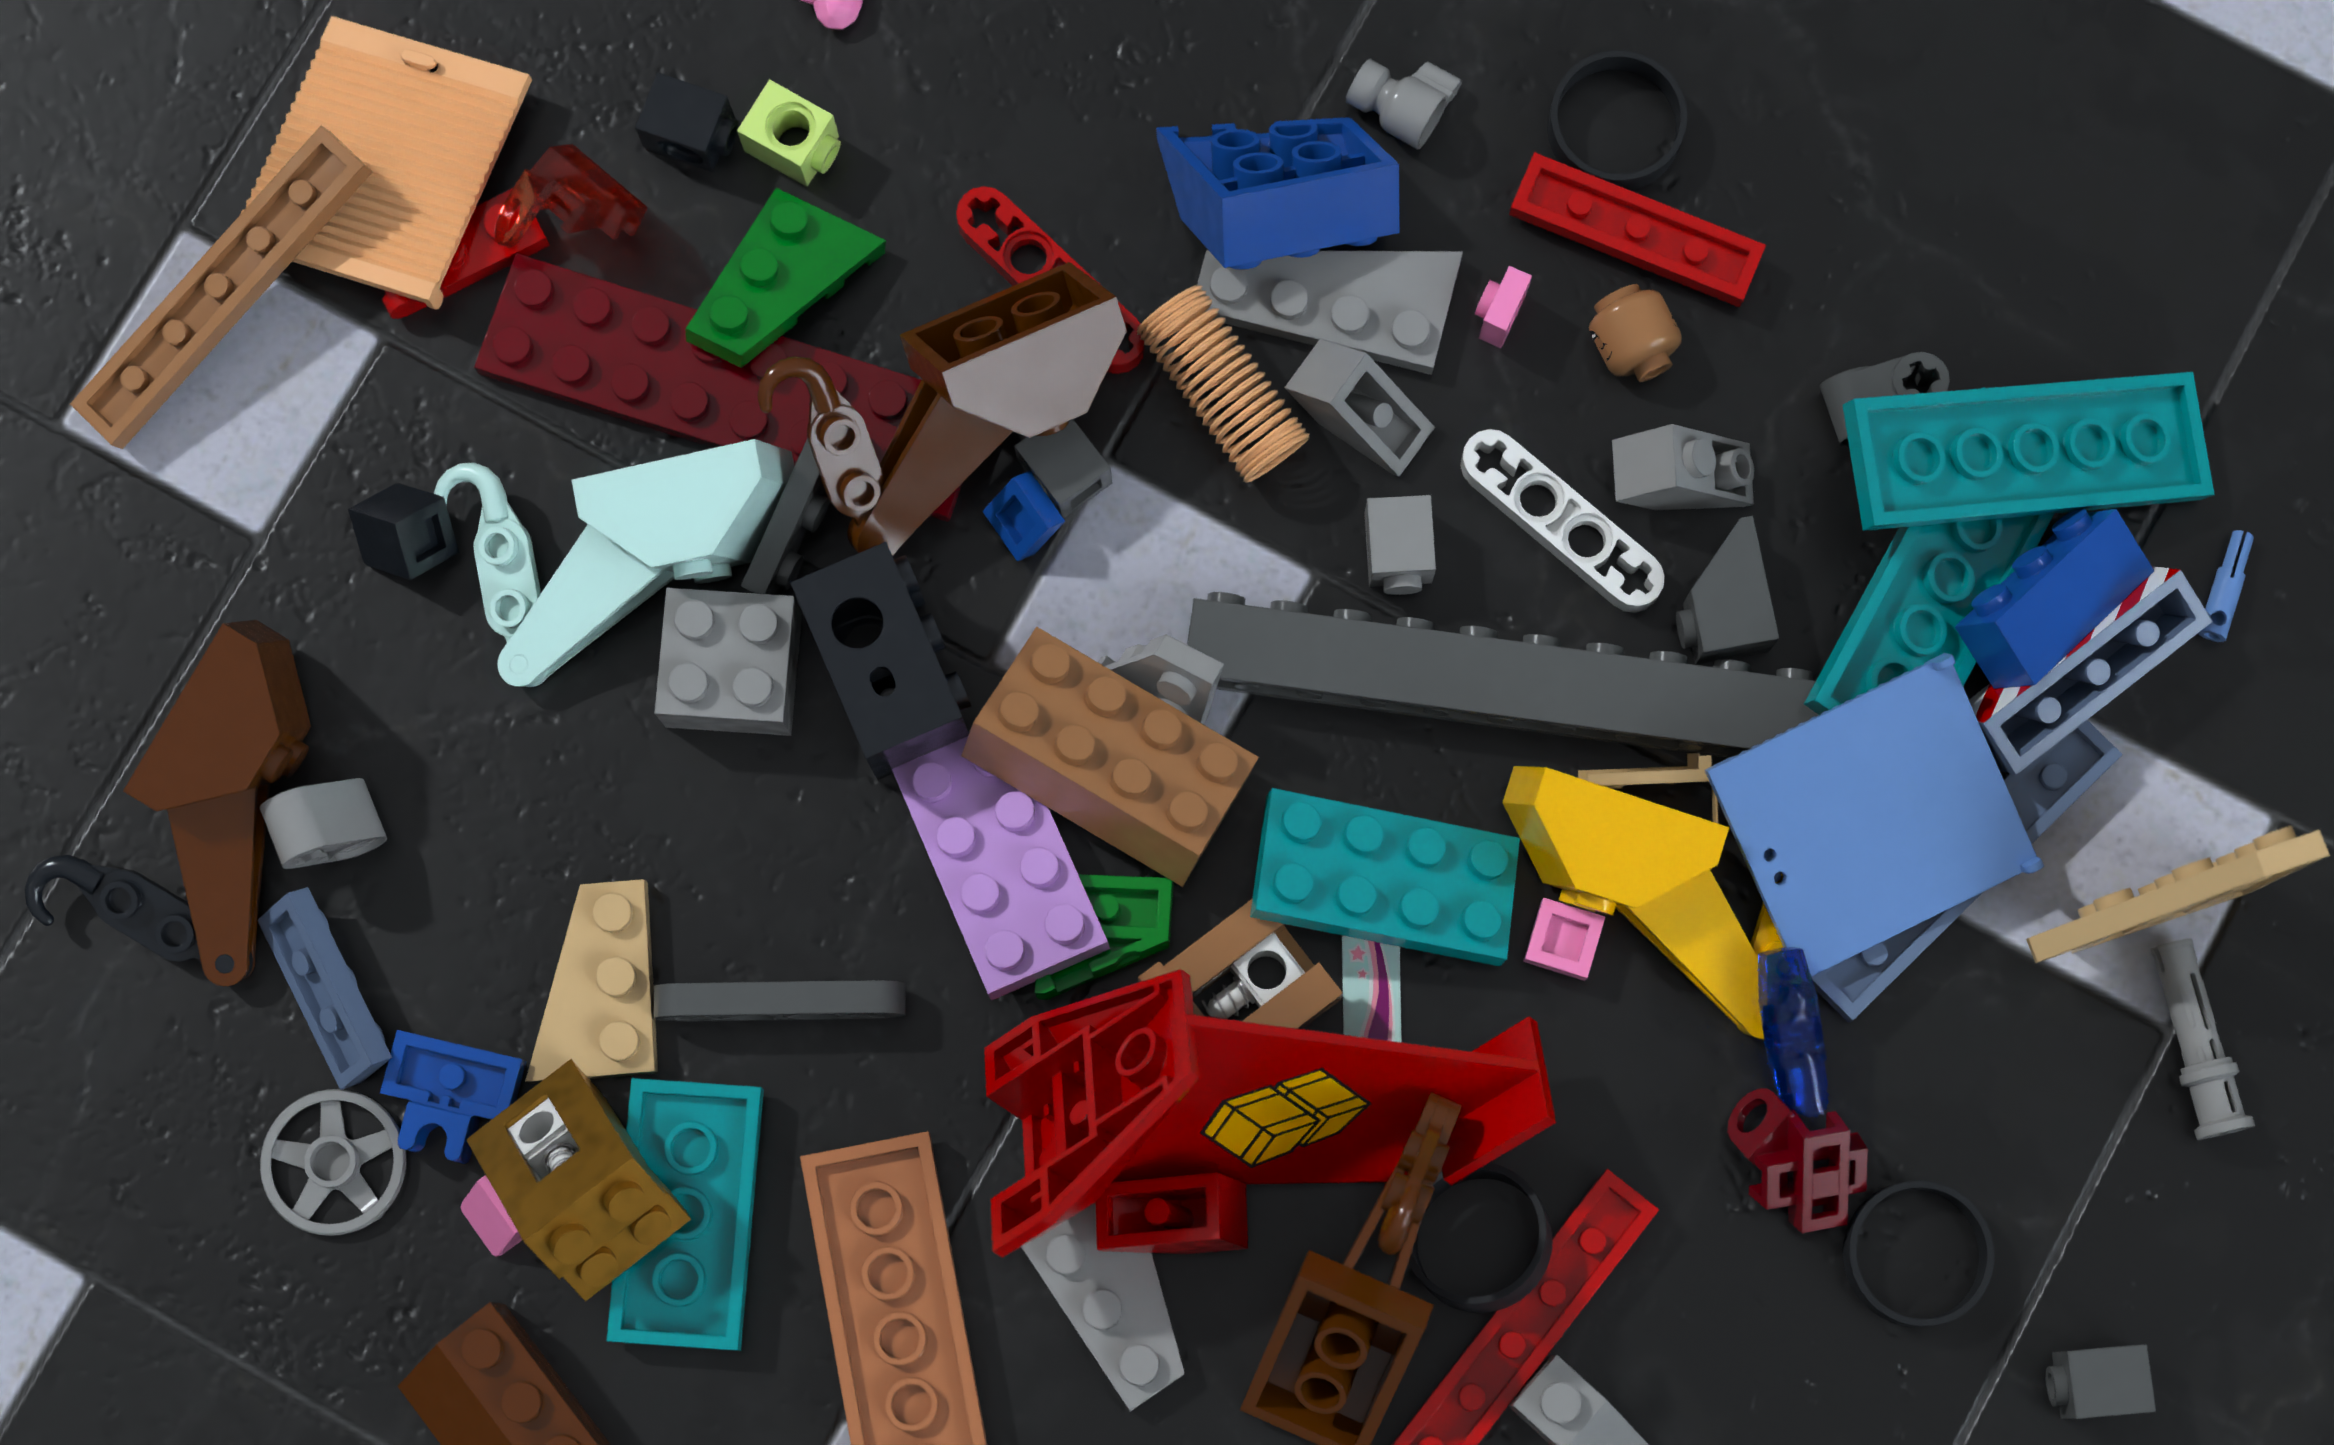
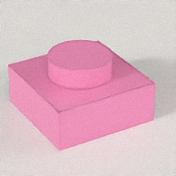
M1509 266L1501 284L1491 280L1488 282L1475 311V315L1484 318L1479 339L1502 348L1527 295L1532 275Z
M1543 898L1523 962L1585 981L1588 978L1605 916Z

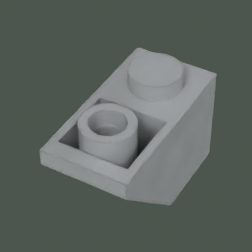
M1675 424L1612 440L1616 502L1651 510L1729 508L1754 505L1752 485L1754 464L1750 456L1749 443Z

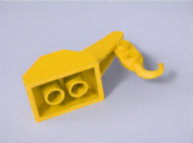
M1513 767L1502 803L1542 882L1562 889L1558 901L1588 911H1598L1612 916L1616 908L1699 988L1742 1033L1759 1039H1770L1782 1031L1787 1015L1784 1004L1780 999V994L1785 988L1794 985L1799 980L1764 902L1750 943L1710 870L1719 863L1729 827L1547 767ZM1781 873V879H1780L1778 882H1775V883H1780V882L1782 881V879H1783V874H1782V873Z

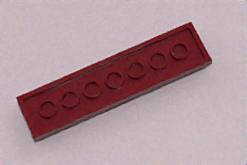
M516 253L474 365L478 374L711 448L756 439L792 451L794 466L807 440L810 394L806 384L799 378H787L780 382L773 392V408L769 413H763L760 410L757 396L762 377L779 360L793 356L805 357L824 367L831 377L835 389L864 419L879 465L921 382V379L783 336L740 368L686 342L685 328L697 309ZM962 484L930 515L931 517L946 522L950 521Z

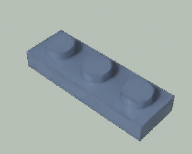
M306 887L289 892L257 921L339 1089L343 1090L362 1083L388 1062L392 1056L385 1044L381 1028L374 1022L357 987L353 971L346 965L329 930L327 918L318 908L309 888Z

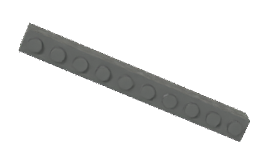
M1225 592L1208 593L1207 600L1193 598L1187 645L1224 664L1216 690L1679 752L1700 753L1701 755L1724 758L1739 755L1742 751L1749 750L1753 746L1775 737L1777 734L1784 733L1812 717L1819 716L1804 705L1816 681H1814L1815 673L1803 669L1781 668L1777 669L1775 676L1751 672L1750 664L1736 660L1713 661V667L1687 664L1688 657L1686 655L1669 651L1651 652L1649 659L1625 656V649L1623 647L1609 643H1588L1586 650L1561 647V640L1559 638L1541 634L1524 635L1523 642L1497 639L1498 632L1496 630L1481 626H1462L1459 633L1434 630L1435 624L1433 622L1413 617L1398 618L1396 625L1371 622V614L1353 609H1336L1332 617L1309 614V607L1307 605L1293 601H1272L1270 608L1245 605L1246 599L1244 597Z

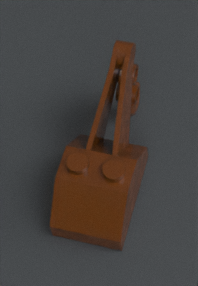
M1068 262L900 334L899 336L910 368L922 380L880 465L864 419L835 389L833 381L824 367L812 359L793 356L779 360L762 377L757 396L760 410L763 413H769L773 408V392L780 382L787 378H799L806 384L810 394L807 439L830 502L842 514L853 517L847 532L850 545L860 553L886 542L893 556L912 533L1013 431L1029 438L1035 435L1048 436L1067 427L1069 420L1087 413L1127 330L1117 297L1072 263Z
M1433 1092L1430 1093L1398 1163L1342 1264L1309 1250L1246 1393L1240 1408L1241 1411L1317 1445L1371 1444L1425 1331L1434 1306L1429 1302L1401 1291L1400 1286L1422 1217L1435 1188L1433 1183H1435L1448 1154L1450 1146L1447 1145V1141L1462 1105ZM1384 1211H1387V1214L1380 1229L1379 1245L1382 1251L1387 1254L1397 1253L1387 1284L1353 1269Z

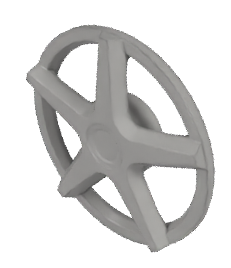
M328 1089L317 1091L298 1099L276 1118L263 1143L260 1157V1174L267 1198L274 1209L286 1221L309 1233L336 1236L349 1234L367 1227L384 1216L396 1199L404 1181L407 1160L406 1150L398 1147L399 1126L382 1105L368 1096L354 1091ZM340 1101L351 1102L367 1109L378 1118L385 1130L355 1140L348 1139L345 1135ZM320 1102V1138L311 1144L277 1140L281 1130L293 1116L301 1110ZM392 1148L393 1171L384 1194L378 1200L362 1177L360 1167L365 1162ZM272 1159L303 1168L309 1177L292 1210L282 1200L275 1187L271 1170ZM332 1190H340L363 1213L353 1220L337 1224H322L309 1220Z

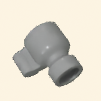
M1368 59L1356 74L1346 95L1345 102L1364 113L1370 111L1377 112L1380 116L1381 127L1385 132L1418 150L1432 134L1445 107L1458 92L1462 80L1430 62L1423 64L1413 75L1401 80H1394L1391 78L1388 68L1372 59Z

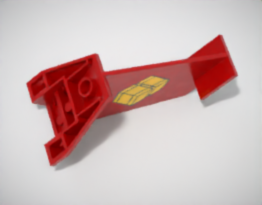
M1182 969L1031 1016L984 1048L986 1097L1022 1120L1025 1168L1024 1178L990 1199L992 1249L995 1254L1004 1257L1039 1238L1094 1204L1112 1182L1216 1172L1246 1184L1387 1182L1402 1155L1412 1130L1417 1125L1431 1092L1462 1105L1447 1141V1145L1450 1148L1441 1168L1443 1180L1453 1185L1556 1123L1538 1023L1528 1016L1470 1052L1194 1015L1190 975Z

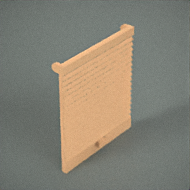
M331 16L322 35L320 48L316 50L315 59L311 60L310 69L306 71V78L301 82V90L296 92V101L291 103V112L286 114V122L281 125V133L276 135V144L271 146V155L266 157V165L261 168V176L256 178V187L251 189V198L246 200V208L322 125L332 132L373 172L292 262L424 302L429 308L437 310L443 301V293L440 290V286L530 87L532 78L527 73ZM434 67H438L435 72H430Z

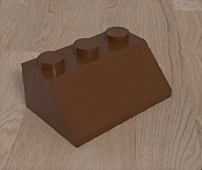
M489 1302L438 1342L398 1385L400 1391L441 1445H611L508 1307L502 1303Z

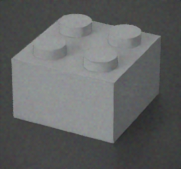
M666 588L654 712L666 728L791 736L802 611L795 597Z

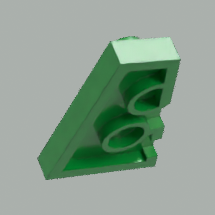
M775 188L685 328L686 342L742 368L797 324V317L823 296L828 299L845 286V279L866 263L870 266L884 255L886 240Z

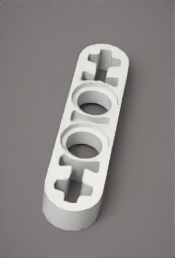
M1487 429L1477 432L1469 438L1462 453L1461 469L1464 478L1474 489L1615 607L1625 612L1636 613L1648 609L1655 603L1664 587L1665 576L1662 566L1654 556L1509 435L1500 430ZM1495 448L1503 453L1500 465L1512 477H1514L1518 466L1527 471L1517 479L1510 495H1506L1500 490L1505 487L1508 479L1495 468H1490L1485 473L1477 469L1480 459L1476 452L1478 449L1487 454ZM1533 485H1541L1548 488L1553 493L1556 501L1554 510L1542 517L1530 515L1521 505L1520 495L1522 491ZM1581 525L1594 527L1602 535L1604 541L1602 551L1592 557H1581L1574 553L1568 542L1570 531ZM1616 546L1624 552L1619 556L1616 564L1629 574L1635 573L1639 568L1645 571L1648 576L1644 586L1650 592L1645 594L1637 589L1628 595L1621 589L1625 580L1624 576L1613 566L1609 568L1605 577L1596 570L1607 562Z

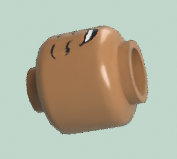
M1632 284L1607 295L1594 306L1597 314L1589 324V331L1612 375L1630 376L1635 374L1639 382H1644L1664 373L1673 365L1669 356L1679 347L1682 337L1669 308L1658 291L1641 290L1638 284Z

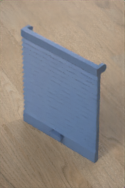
M1943 653L1927 661L1924 665L1904 672L1901 676L1892 678L1889 682L1869 689L1866 693L1857 695L1854 699L1847 700L1843 704L1821 713L1819 716L1812 717L1784 733L1777 734L1775 737L1765 740L1749 750L1742 751L1739 755L1730 757L1704 770L1796 976L1800 981H1804L2023 872L2026 874L2034 873L2044 867L2042 859L2037 857L1958 677L1954 667L1956 662L1952 654ZM1781 873H1782V874H1783V879H1782V881H1781L1780 883H1775V882H1778V881L1781 879Z

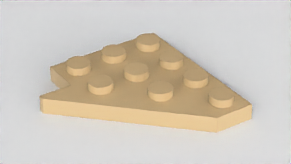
M2288 826L2253 839L2252 843L2234 849V852L2215 859L2216 862L2212 863L2211 858L2208 857L2171 871L2172 873L2155 879L2154 883L2139 888V896L2134 897L2131 888H2127L2098 898L2092 904L2077 909L2080 916L2079 919L2034 935L2026 940L2035 964L2068 952L2073 954L2252 893L2329 856V852L2320 830L2297 837L2293 826Z

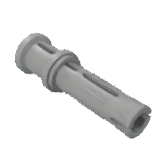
M2183 939L2152 948L2151 954L2154 957L2156 968L2160 975L2164 996L2182 1051L2181 1054L2185 1067L2180 1069L2181 1087L2189 1088L2199 1122V1127L2194 1130L2197 1140H2203L2254 1127L2255 1123L2253 1116L2245 1115L2234 1079V1076L2239 1073L2237 1062H2233L2232 1057H2225L2222 1043H2220L2215 1025L2216 1022L2197 964L2192 939Z

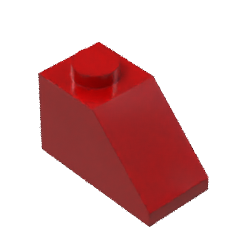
M1218 1172L1112 1182L1096 1200L1097 1250L1105 1252L1195 1254L1248 1249L1246 1183Z

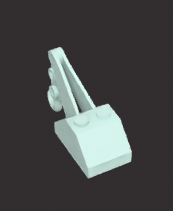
M752 439L572 479L578 518L588 525L542 593L531 537L509 505L505 489L497 475L488 467L474 462L460 463L445 471L437 481L433 494L443 496L447 506L448 495L457 484L470 482L479 489L482 511L474 540V555L484 610L491 628L500 635H503L507 642L498 658V671L502 679L510 685L536 687L674 578L675 580L694 578L696 584L716 582L731 578V567L751 563L795 466L792 451Z

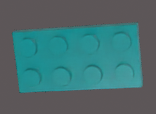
M1272 788L1266 796L1250 917L1501 966L1507 960L1520 838Z
M631 1078L626 1131L649 1168L683 1205L691 1220L612 1281L607 1342L741 1351L764 1094L762 1087Z

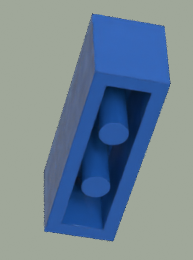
M2078 509L2066 514L2052 526L2054 534L2043 545L2025 552L2013 562L2012 568L2014 572L2001 584L1989 587L1973 599L1971 605L1974 609L1955 628L1994 689L2036 685L2154 572V569L2117 509L2090 513L2086 509Z

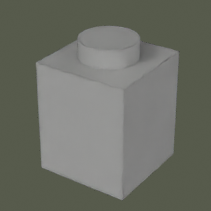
M1431 495L1367 498L1364 516L1369 587L1384 586V593L1390 595H1406L1420 592L1422 584H1432L1436 571Z

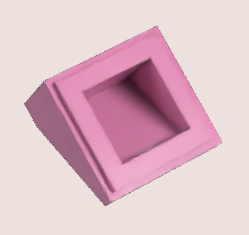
M484 1175L475 1183L463 1200L461 1210L491 1254L498 1257L521 1242L522 1238L489 1179Z

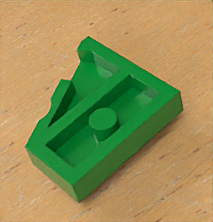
M1078 874L1110 949L1054 974H1048L1036 979L1035 994L1037 999H1051L1169 948L1174 894L1173 881L1168 878Z

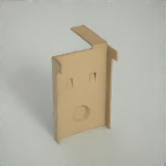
M1687 753V766L1578 770V778L1611 789L1623 788L1624 785L1709 782L1704 770L1712 766V756H1700V753ZM1712 788L1713 822L1718 824V800Z

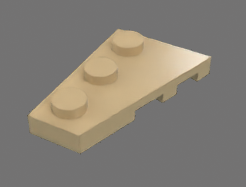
M644 879L580 884L525 1082L529 1084L540 1083L570 1059L575 1062L589 1079L658 1074L648 882Z

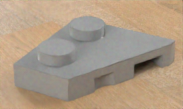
M1167 634L1151 639L1148 645L1137 644L1126 648L1117 662L1107 655L1101 657L1098 662L1202 724L1205 723L1224 666L1223 663Z

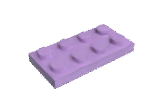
M967 736L897 766L892 771L986 991L992 1001L1031 984L1036 979L1048 974H1054L1109 950L1110 947L1049 808L962 757L961 754L967 741Z

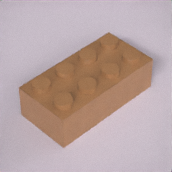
M1037 626L973 722L961 754L965 759L1182 887L1243 788L1259 758Z

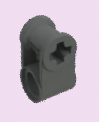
M1915 352L1873 366L1850 369L1823 381L1819 386L1840 446H1849L1843 404L1856 398L1919 394L1917 389H1905L1909 378H1913L1916 386L1927 385L1929 388L1927 393L1948 391L1950 378L1949 371L1944 362L1934 354Z

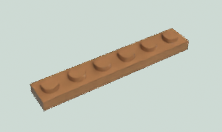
M321 125L75 397L70 405L110 445L123 449L373 171L332 132Z

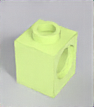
M770 79L737 130L744 152L808 187L817 171L824 174L831 167L841 145V142L837 140L839 134L834 116L831 113ZM800 127L809 131L807 138L798 145L787 146L779 142L780 136L790 128Z

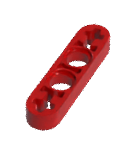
M986 186L973 188L965 193L958 202L956 216L961 236L967 244L1012 286L1068 262L1095 280L1006 195L997 189ZM977 207L983 212L990 211L993 207L997 209L995 212L996 223L1008 235L999 251L994 249L1000 245L999 235L989 225L982 224L977 229L973 227L974 216L972 211ZM1014 226L1020 228L1011 234ZM1024 245L1039 247L1046 254L1045 265L1041 270L1032 274H1024L1017 271L1011 264V258L1016 249ZM1119 301L1118 304L1125 327L1130 334L1128 337L1130 351L1125 354L1123 351L1117 350L1107 371L1114 374L1126 373L1137 367L1144 357L1146 347L1144 345L1145 340H1140L1141 335H1137L1140 322Z

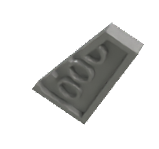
M1206 250L1197 285L1202 286V290L1206 291V296H1210V299H1212V304L1206 311L1212 308H1219L1218 314L1213 320L1225 317L1224 324L1313 346L1317 344L1320 338L1365 352L1374 361L1432 375L1463 252L1319 251L1310 257L1283 256L1263 260L1260 265L1254 268L1233 269L1230 267L1224 268L1210 251Z

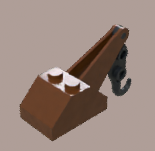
M257 620L222 623L123 792L156 812L167 809L188 902L134 870L93 865L84 859L71 855L51 856L38 863L28 875L24 889L25 900L33 917L45 926L53 924L54 917L45 908L42 894L45 885L50 880L64 878L79 887L94 907L98 916L105 923L161 957L176 962L186 961L191 958L199 959L206 977L212 983L219 986H231L250 976L256 961L257 920L266 824L259 807L269 799L270 783L279 781L282 775L289 779L297 771L309 750V746L302 741L310 730L311 724L289 639Z

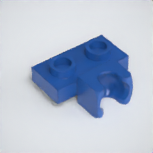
M397 1030L390 1053L392 1058L388 1061L380 1093L411 1101L407 1103L398 1137V1147L411 1152H420L426 1144L429 1133L435 1128L442 1127L447 1135L444 1152L446 1158L450 1161L466 1164L472 1155V1149L466 1139L478 1131L480 1125L478 1117L492 1120L517 1100L527 1061Z

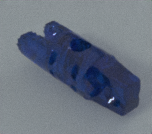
M1782 947L1761 952L1758 954V1005L1768 1067L1773 1072L1775 1089L1778 1090L1777 1095L1791 1110L1797 1111L1798 1114L1808 1118L1811 1116L1818 1118L1819 1114L1824 1115L1823 1112L1828 1109L1827 1104L1829 1103V1093H1827L1828 1082L1824 1063L1827 1060L1818 996L1804 951L1797 947Z

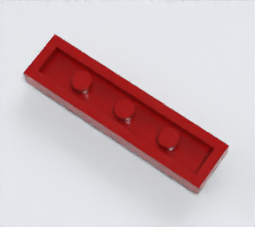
M1535 152L1509 212L1510 216L1739 308L1766 247L1763 243Z

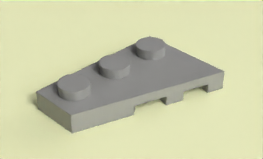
M1096 1202L1046 1234L1022 1246V1249L1130 1411L1185 1374L1152 1253L1105 1252L1097 1250Z

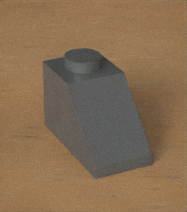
M1753 516L1739 519L1683 602L1684 610L1676 612L1677 631L1683 649L1692 647L1695 665L1769 652L1779 640Z

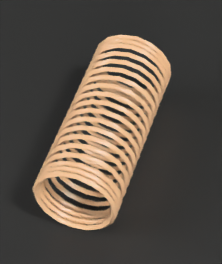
M1194 285L1177 294L1150 314L1139 325L1137 335H1141L1140 340H1145L1144 345H1151L1150 353L1157 354L1156 362L1164 363L1163 371L1170 372L1169 380L1177 381L1176 389L1184 390L1183 398L1190 399L1189 407L1197 408L1196 416L1203 417L1202 425L1210 426L1209 434L1217 435L1216 444H1224L1222 453H1230L1229 462H1237L1235 471L1240 472V477H1244L1243 482H1252L1297 451L1308 441L1310 433H1305L1306 428H1302V423H1297L1298 417H1292L1267 434L1252 448L1237 455L1247 444L1283 421L1291 413V408H1285L1278 412L1245 439L1231 446L1242 434L1254 428L1284 405L1285 399H1278L1271 403L1237 431L1224 437L1234 426L1271 402L1278 395V390L1269 391L1245 408L1229 423L1217 428L1226 418L1244 408L1269 389L1272 381H1264L1246 393L1264 378L1265 372H1257L1246 379L1258 368V363L1253 362L1242 368L1250 361L1252 354L1246 353L1237 358L1244 351L1245 345L1240 344L1230 349L1237 343L1239 336L1233 335L1225 339L1231 333L1232 326H1226L1218 330L1225 323V317L1213 320L1217 316L1219 308H1212L1206 311L1211 306L1212 299H1210V296H1206V291L1202 290V286ZM1178 332L1165 345L1157 347L1162 340ZM1186 340L1173 353L1163 357L1170 348ZM1194 348L1178 363L1169 366L1175 358ZM1202 356L1194 364H1192L1186 371L1177 374L1183 366L1191 363L1198 357ZM1207 366V367H1206L1202 372H1200L1194 379H1192V380L1189 381V382L1184 383V381H1185L1191 374H1193V373L1199 371L1200 369H1202L1203 367ZM1215 374L1201 388L1190 392L1198 383ZM1227 379L1210 395H1208L1202 400L1197 401L1199 397L1206 391L1212 389L1213 387ZM1238 385L1226 396H1224L1219 402H1217L1214 406L1204 410V408L1211 401L1215 400L1216 398L1220 397L1221 395H1223L1224 393L1228 392L1233 387ZM1246 393L1222 414L1210 419L1219 409Z

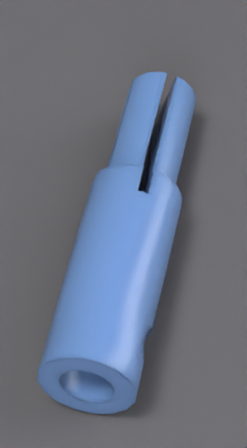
M2233 531L2222 567L2217 569L2205 608L2213 622L2198 633L2205 639L2215 642H2224L2227 639L2246 577L2243 572L2254 540L2253 535L2249 532H2246L2242 539L2244 531Z

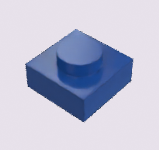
M1031 471L1013 477L982 511L1017 562L1033 556L1065 523L1064 518Z

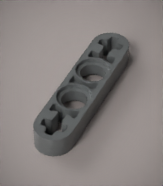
M900 981L669 983L654 986V1019L661 1021L886 1019L906 1016V983Z

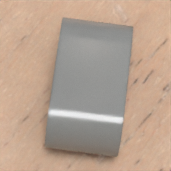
M362 778L297 787L271 797L259 807L284 869L353 858L379 847L387 840L366 783Z

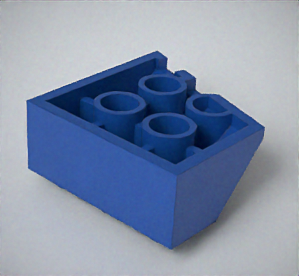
M1351 117L1276 121L1269 127V133L1258 134L1249 130L1236 129L1235 123L1212 124V136L1179 138L1178 126L1156 127L1158 145L1180 219L1224 268L1250 269L1260 265L1263 260L1283 256L1310 257L1317 254L1322 248L1342 244L1364 246L1374 243L1378 237L1400 233L1399 163Z

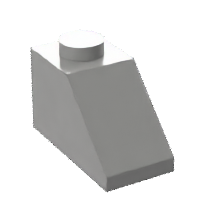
M1319 339L1284 387L1319 425L1389 473L1400 477L1435 428L1367 353L1325 339Z
M1558 1355L1549 1356L1508 1405L1513 1412L1550 1445H1649L1599 1392Z

